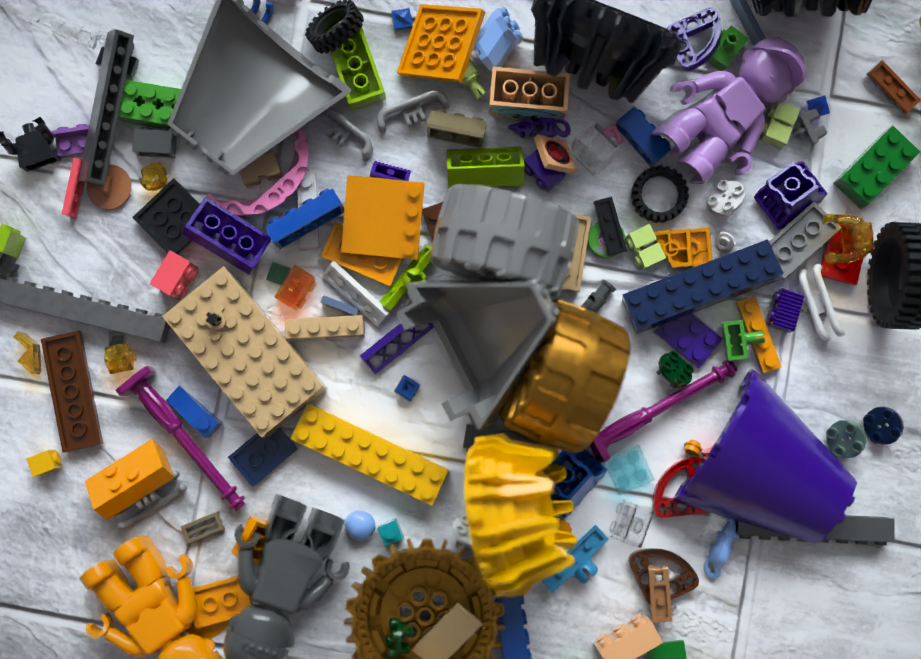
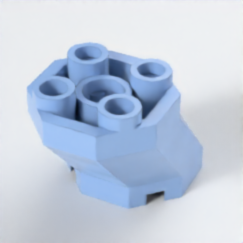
M505 7L496 9L490 15L479 31L474 50L479 51L480 55L478 57L489 71H492L493 67H502L514 48L524 39L519 31L521 29L516 20L512 21L509 18L510 14Z

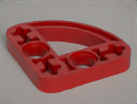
M689 457L671 465L661 475L655 486L652 499L653 512L656 516L669 518L706 513V511L693 507V511H691L690 506H686L684 512H679L675 501L672 499L662 500L665 487L670 479L684 468H686L687 479L689 477L692 478L691 474L695 472V469L691 468V464H694V460L696 463L701 464L703 461L701 458ZM670 502H672V510H664V514L657 510L661 507L662 503L663 506L670 507Z

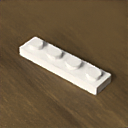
M305 173L301 184L297 188L298 208L302 206L305 200L317 197L316 173ZM319 228L299 238L300 249H319Z
M335 261L329 264L322 276L377 327L381 325L390 312Z

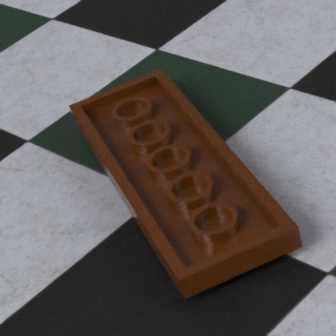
M81 331L41 339L62 453L103 444Z

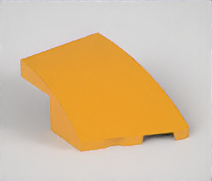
M710 227L654 232L657 243L660 244L673 268L696 267L713 260Z

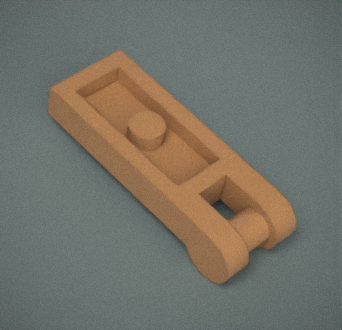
M649 565L647 566L651 621L653 623L672 621L668 565H660V567ZM655 575H661L662 580L656 581Z

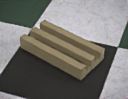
M219 511L181 526L187 545L225 530L222 519L219 516ZM213 517L216 519L214 522L187 532L186 528ZM218 524L219 528L192 539L189 537V535Z

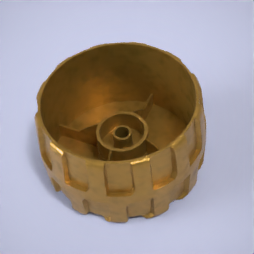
M554 299L551 302L557 306L559 311L555 315L556 320L502 409L500 419L504 422L506 428L532 441L576 454L583 451L596 438L615 405L626 375L631 343L629 333L624 327L591 310Z

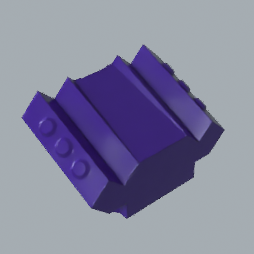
M799 161L795 164L793 162L769 178L766 181V185L755 194L754 199L775 227L780 230L784 229L789 222L793 221L813 202H821L828 193L804 161Z

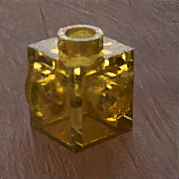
M128 343L105 347L104 362L110 374L134 369L136 353L134 350H131Z

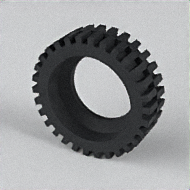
M889 222L880 229L881 233L877 234V240L873 243L874 249H871L870 253L872 259H869L870 269L867 270V275H869L867 295H870L868 299V304L871 305L870 312L873 313L872 317L876 320L875 323L881 328L919 330L921 328V223Z

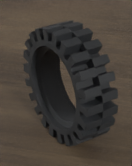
M339 0L336 5L335 3L330 4V8L325 7V11H320L318 17H314L312 19L313 22L308 24L309 27L306 28L305 36L317 52L326 54L329 51H335L336 47L340 49L343 43H349V38L353 39L355 37L354 33L360 31L359 28L363 26L364 17L353 1ZM341 21V23L337 25L334 29L327 32L331 27H333L335 24Z

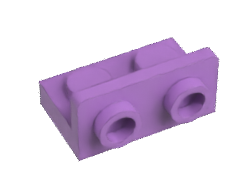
M78 124L73 128L58 127L57 130L51 131L55 137L57 155L60 158L83 155L89 125Z

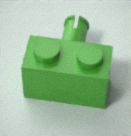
M730 26L727 31L723 29L719 46L707 63L718 71H725L749 38L733 26Z
M743 320L721 323L726 361L747 359V345L765 343V338L756 339V337L764 336L763 331L745 333Z

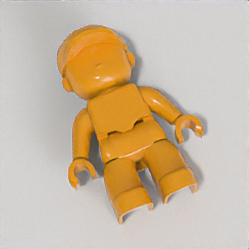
M148 535L137 536L113 552L116 560L102 561L80 576L79 579L85 588L92 590L100 603L106 609L114 612L115 618L126 627L129 633L127 634L117 628H113V619L109 613L100 616L104 623L102 630L95 623H86L85 629L89 636L94 638L105 636V640L129 656L136 658L146 657L161 650L162 652L158 655L157 659H223L217 650L213 651L216 645L213 640L209 638L203 639L194 634L182 636L191 627V623L197 614L195 592L191 578L188 577L192 572L193 563L187 555L180 554L178 562L182 565V570L179 573L173 566H166L164 558ZM119 564L126 567L136 582L137 587L132 589L129 586V580ZM169 576L178 579L176 582L178 599L175 596Z

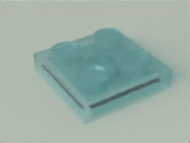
M639 444L610 456V460L605 462V466L619 496L655 481Z

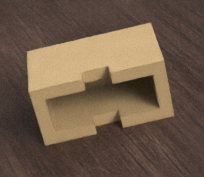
M274 151L265 152L240 170L243 183L247 189L262 184L261 180L268 178V181L283 177Z

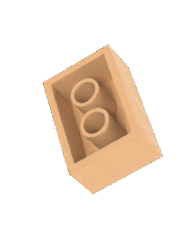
M638 614L630 619L631 622L628 624L616 626L613 629L614 632L609 635L603 634L599 636L594 645L602 659H636L662 644L663 641L652 621L645 614Z

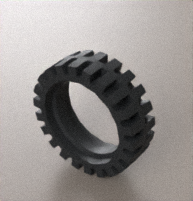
M658 165L657 167L653 166L646 169L637 177L632 186L631 199L632 205L635 206L634 210L640 213V217L646 218L649 222L653 221V223H665L676 218L684 210L689 198V187L686 186V179L683 180V175L681 173L678 174L676 169H670L669 166L663 167V165ZM665 177L676 186L678 192L677 202L669 211L655 212L649 209L643 202L642 188L650 178Z

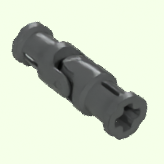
M603 279L599 288L590 294L581 307L597 313L606 303L607 297L616 291L615 287Z

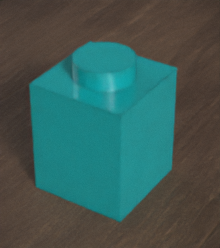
M397 518L377 527L384 546L401 540L404 537Z

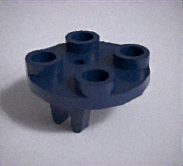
M885 406L876 407L870 410L863 418L864 430L875 444H891L896 442L903 434V420L899 413L892 408Z

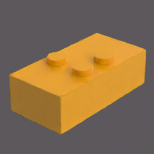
M151 439L87 479L85 484L93 510L108 520L175 477L165 450Z

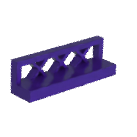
M400 323L362 353L360 357L376 375L435 327L433 323L428 324L429 327L424 331H418L416 328L405 331ZM404 332H413L412 340L409 343L401 342V334ZM390 343L398 344L397 352L394 355L386 354V347ZM375 355L383 356L382 364L375 369L369 360Z

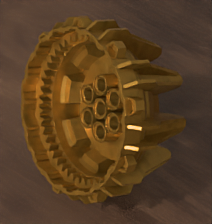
M408 538L407 549L397 551L395 545L391 544L392 556L387 558L378 554L372 559L373 570L367 567L362 568L361 572L366 576L363 583L360 584L354 581L351 587L357 591L358 596L348 599L345 609L353 615L344 620V625H351L352 635L347 637L346 643L356 644L357 649L352 655L353 659H388L389 647H386L385 642L386 635H390L391 631L389 630V619L400 618L401 624L416 627L417 633L413 637L401 639V642L410 644L409 648L411 651L410 654H399L398 659H422L412 649L426 635L427 631L431 630L440 621V616L447 614L458 603L482 622L483 625L449 659H495L490 651L492 647H501L502 645L501 640L497 639L496 635L497 629H505V624L496 619L504 614L503 603L493 601L492 597L496 593L485 584L481 573H479L475 556L466 560L461 558L464 546H460L458 552L455 553L445 549L448 542L446 539H444L441 549L435 548L432 539H423L420 546L414 548L411 539ZM416 591H422L425 597L422 600H416L413 594ZM434 596H443L444 602L442 604L434 603ZM407 606L411 609V613L407 616L402 615L400 608ZM427 610L431 613V617L424 620L420 617V612Z

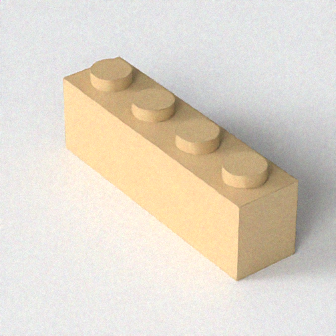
M363 315L285 319V339L289 341L365 336Z

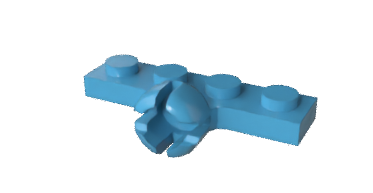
M594 525L572 549L566 552L575 558V563L541 582L551 593L571 576H574L582 584L587 583L590 579L582 570L586 569L592 576L598 572V568L592 562L591 557L609 538Z

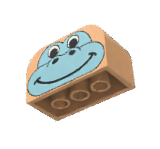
M493 67L489 115L499 119L526 121L527 118H531L534 122L539 121L540 118L564 120L568 107L570 73H559L557 76H551L547 74V71Z

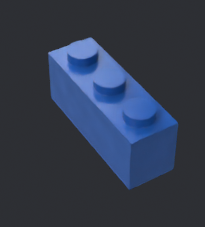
M634 106L619 118L615 125L644 161L652 167L671 150L670 143L660 135L653 136L651 134L656 129L655 125L649 123L645 119L646 116L643 111Z

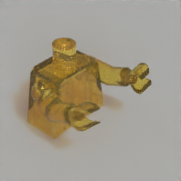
M824 214L822 216V224L834 222L835 224H841L843 253L837 255L829 252V255L825 254L828 264L850 263L863 259L874 249V233L871 222H865L859 216L846 214Z

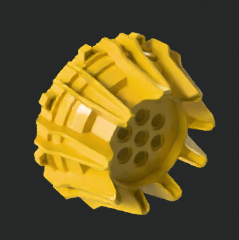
M504 433L476 437L475 444L468 450L464 472L466 515L473 552L485 584L489 589L495 591L496 597L526 595L534 584L575 563V558L571 554H567L566 551L572 549L577 544V538L573 533L559 531L558 520L554 518L574 510L571 500L551 501L550 494L553 492V485L567 477L566 468L561 465L550 464L553 460L557 459L559 455L558 449L512 440Z

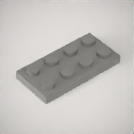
M815 202L809 205L769 241L784 273L781 277L783 281L842 229Z

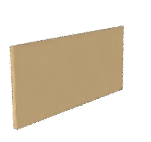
M457 603L416 644L412 651L422 659H449L483 623Z

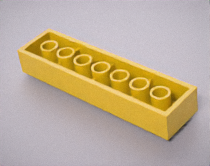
M307 403L290 438L431 506L449 469L309 403Z

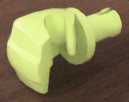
M470 58L460 85L463 88L469 87L476 100H479L481 96L478 91L482 97L487 92L479 83L478 79L481 74Z

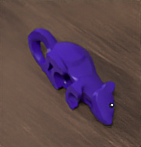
M527 118L526 123L519 122L508 126V129L519 134L521 138H524L525 135L536 137L537 134L551 138L557 135L566 138L571 132L569 123L562 119L550 120L540 118L539 121L534 122L531 118ZM556 123L563 124L566 130L562 131Z

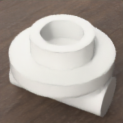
M724 230L715 239L717 247L724 251L730 250L736 244L733 236Z

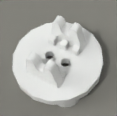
M721 180L711 192L707 202L715 213L731 216L734 211L743 205L746 199V190L737 181Z
M462 515L453 521L451 530L457 539L454 547L457 549L459 546H464L462 552L464 553L469 548H473L467 516Z

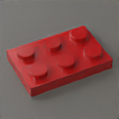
M835 221L842 229L825 244L820 264L822 266L821 274L824 278L855 286L858 283L870 230Z

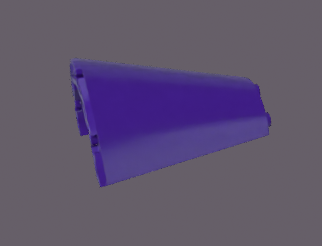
M751 369L747 372L739 386L743 389L740 401L707 457L697 467L692 478L689 477L681 484L672 500L676 503L813 544L820 541L824 542L835 525L843 522L846 516L844 514L846 508L853 504L855 500L853 494L857 485L856 479L759 373Z

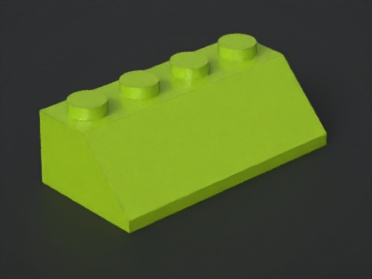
M521 146L446 149L448 189L457 184L479 185L492 188L524 186L525 165Z

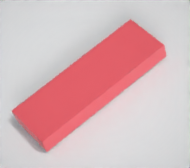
M73 158L62 209L63 215L75 219L78 215L84 182L78 181L82 160Z

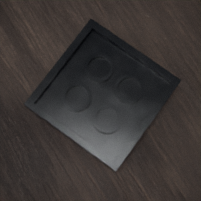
M173 178L132 218L167 253L170 250L178 255L193 241L183 235L185 225L200 204Z

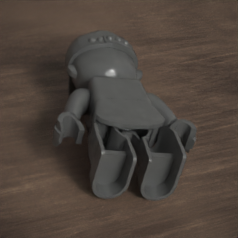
M276 494L265 526V542L257 572H255L253 550L251 547L256 545L260 534L254 532L252 539L245 542L241 539L242 533L245 531L242 524L236 528L235 540L241 546L238 549V583L245 594L251 596L255 602L260 604L248 605L229 620L228 624L232 630L227 631L223 645L226 659H286L289 651L286 647L294 645L295 637L291 633L290 621L282 611L294 614L312 609L334 584L333 580H343L349 573L350 566L348 562L342 563L340 570L332 573L331 568L334 561L328 558L337 543L345 522L344 519L313 507L308 518L309 524L301 543L295 542L293 538L307 506ZM327 559L325 563L326 575H322L307 589L311 579L322 565V561Z

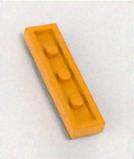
M754 295L735 302L743 320L746 333L764 332V336L756 337V339L765 338V343L751 344L761 373L781 368L782 366L756 296Z

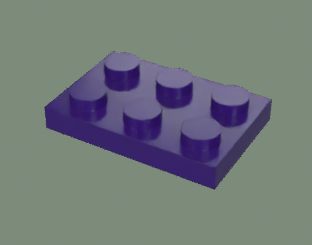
M693 314L660 325L654 331L657 336L697 368L703 365L723 340L720 335Z

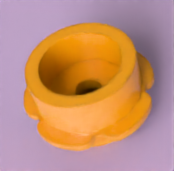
M695 440L684 443V451L692 456H699L703 449L700 446L701 444Z

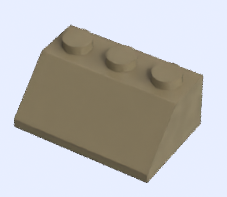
M441 109L431 110L426 125L427 137L482 148L487 121H483L484 119L480 117L467 118L461 113L448 114Z

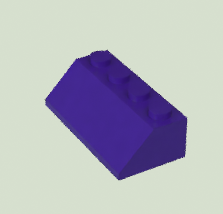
M206 196L185 225L183 235L248 275L251 274L271 242L269 235Z

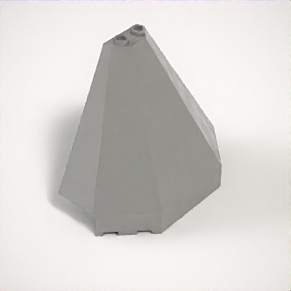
M422 280L406 284L409 290L407 293L412 304L396 313L404 330L433 323L467 391L441 403L450 422L468 413L475 429L481 430L494 423L556 320L555 315L559 313L557 306L551 302L548 296L549 291L544 284L539 285L537 282Z

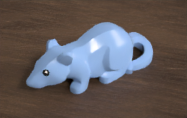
M733 519L728 520L723 526L722 532H716L717 541L710 546L709 556L706 557L707 560L704 563L705 574L710 578L716 579L721 575L720 567H723L731 556V544L734 538L738 537L735 520ZM709 561L712 563V566L714 568L713 573H711L708 569Z

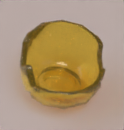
M154 162L141 170L142 179L139 178V181L145 190L157 191L167 184L169 174L161 162Z

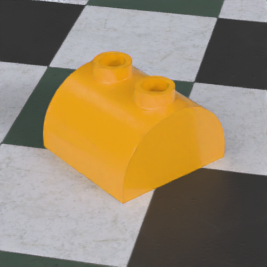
M251 515L246 521L245 531L242 533L241 539L247 542L252 539L254 532L260 534L256 545L251 547L253 550V562L259 564L265 542L264 532L267 520ZM237 541L231 550L236 557H238V549L241 548Z

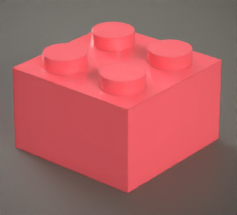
M169 250L149 284L180 300L181 297L183 298L187 294L189 283L197 277L199 267Z

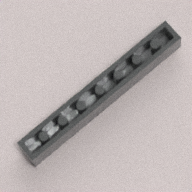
M117 29L107 32L78 179L80 182L96 186L105 185L134 35Z
M846 515L843 522L836 524L830 531L827 539L821 543H829V539L836 540V543L848 544V540H855V544L867 545L868 541H874L875 545H887V542H894L895 519L889 517ZM735 520L736 532L740 539H751V536H759L760 540H771V537H778V540L790 541V538H793Z

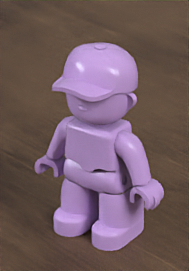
M768 37L758 42L752 49L744 52L742 57L744 62L740 67L739 77H735L727 71H715L692 81L676 82L671 86L670 92H679L682 88L684 89L686 95L680 101L682 105L690 103L695 97V93L714 89L702 100L686 109L673 113L651 133L653 136L666 135L675 143L676 146L669 151L670 155H680L689 147L690 141L694 137L700 141L676 161L677 164L690 165L698 172L690 180L691 184L705 183L713 175L714 169L724 158L727 162H733L736 158L738 159L739 164L735 169V175H742L750 170L752 166L750 155L765 125L764 104L784 102L787 100V94H791L806 78L804 58L794 45L779 37ZM741 134H743L738 148L739 152L731 153L726 157L728 149L733 147L740 139Z

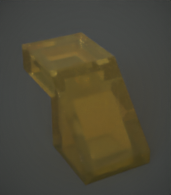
M18 331L13 337L27 350L17 362L31 374L39 375L42 372L40 344L27 333Z

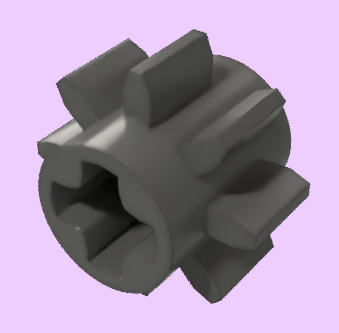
M2 254L0 258V273L9 277L11 272L17 273L20 266L15 264L17 259Z

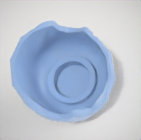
M353 511L344 522L345 531L355 540H366L373 535L375 530L374 518L365 511Z

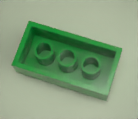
M891 126L833 183L861 209L869 205L920 151L894 126Z

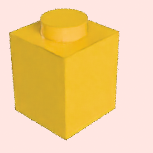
M55 449L46 450L26 459L33 477L42 476L62 468L61 456Z

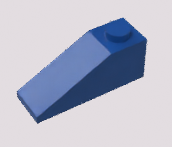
M178 386L166 400L205 438H210L223 423L181 386Z

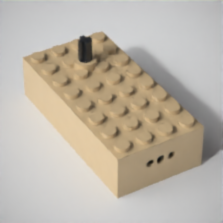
M224 266L162 316L261 438H269L303 410L307 403L310 404L328 389L293 345L285 339L283 333L233 273Z

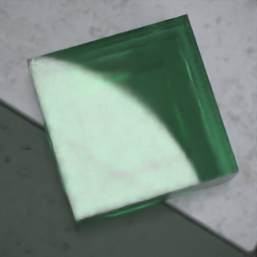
M272 262L266 280L285 287L291 268Z

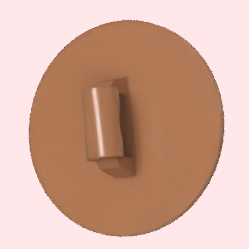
M109 165L105 185L96 186L87 183V194L92 203L99 208L115 209L123 205L130 196L132 188L130 177L121 167Z

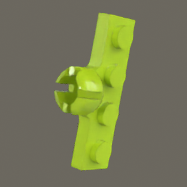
M426 244L418 253V260L413 259L379 302L390 311L399 304V299L409 291L406 284L427 280L423 272L426 266L431 264L432 246Z

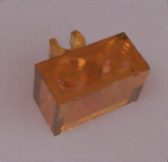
M294 265L274 298L297 311L298 308L301 309L307 300L305 297L308 292L311 293L317 284L315 282L316 278Z

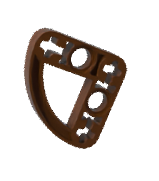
M644 548L634 551L629 556V565L645 600L649 604V584L641 582V576L647 573V569L637 573V570H640L636 563L633 564L635 556L643 559L640 561L643 568L650 565L647 557H662L675 562L684 570L683 573L669 579V583H674L677 586L676 592L670 594L671 600L694 590L699 585V578L691 565L671 551L661 548ZM687 576L694 577L691 581L692 585L688 583L682 585L684 589H681V585L677 582L679 579L682 583L687 581Z

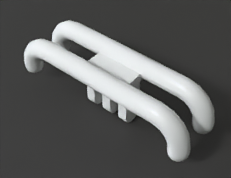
M816 264L813 267V276L819 294L812 296L806 278L808 274L806 269L799 271L798 278L817 334L821 340L829 341L830 335L826 334L819 316L820 313H827L832 330L837 336L843 337L845 331L840 328L822 278V266Z

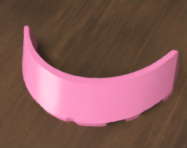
M301 128L294 132L295 152L287 174L261 197L238 202L235 200H219L210 193L206 196L236 215H256L278 207L288 197L293 195L306 173L309 150L305 132Z

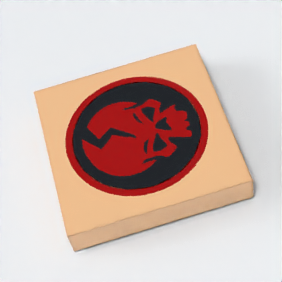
M539 134L536 135L534 141L544 168L569 174H575L578 171L566 141Z

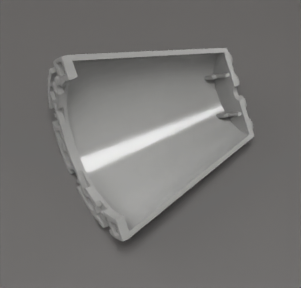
M216 0L170 116L168 125L171 128L169 131L178 138L181 135L186 138V144L192 149L196 150L199 148L203 151L202 156L210 163L213 160L220 165L218 169L224 174L228 175L230 173L234 175L345 97L352 89L339 78L332 75L329 76L327 72L313 64L260 20L249 7L244 5L243 0Z

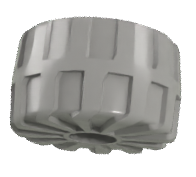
M470 184L453 185L447 190L437 219L430 260L437 268L452 272L461 277L478 279L479 281L537 282L539 285L544 284L549 291L548 296H558L562 291L574 256L579 221L576 215L568 210L537 198L486 186Z

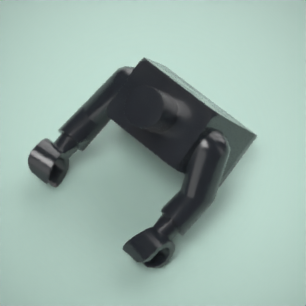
M42 117L32 121L38 124L36 127H34L33 123L24 124L22 126L24 135L16 137V143H12L5 137L4 131H0L1 145L8 154L18 156L19 167L26 172L61 160L53 145L54 135Z

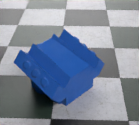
M585 449L576 454L562 451L551 464L561 465L566 468L567 477L553 485V492L550 494L551 501L571 500L574 508L577 507L589 491L596 486L598 480L604 477L607 469ZM572 512L563 514V515H561V516H563L564 518H566V517H568L569 515H571Z

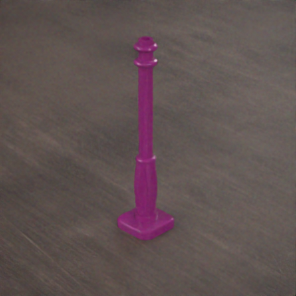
M724 360L721 367L713 366L712 372L648 408L642 407L640 410L622 417L600 431L589 445L596 460L600 463L610 460V455L607 451L609 445L635 433L646 424L653 421L652 418L716 382L724 383L727 376L733 378L737 371L734 362Z
M152 366L143 367L115 390L118 395L129 396L133 393L138 396L150 415L168 434H172L222 494L220 499H226L229 502V510L234 509L237 511L245 505L243 502L245 497L237 495L235 492L237 487L229 485L181 427L182 422L179 421L169 404L150 385L151 383L148 380L156 374Z

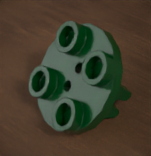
M671 351L659 358V370L656 373L658 375L662 373L664 378L671 383L670 386L672 388L675 386L685 387L691 382L694 369L680 358L677 352Z
M390 618L389 630L391 631L390 635H386L385 645L389 647L388 659H398L399 654H410V644L401 642V639L413 637L414 631L413 626L401 624L400 618Z

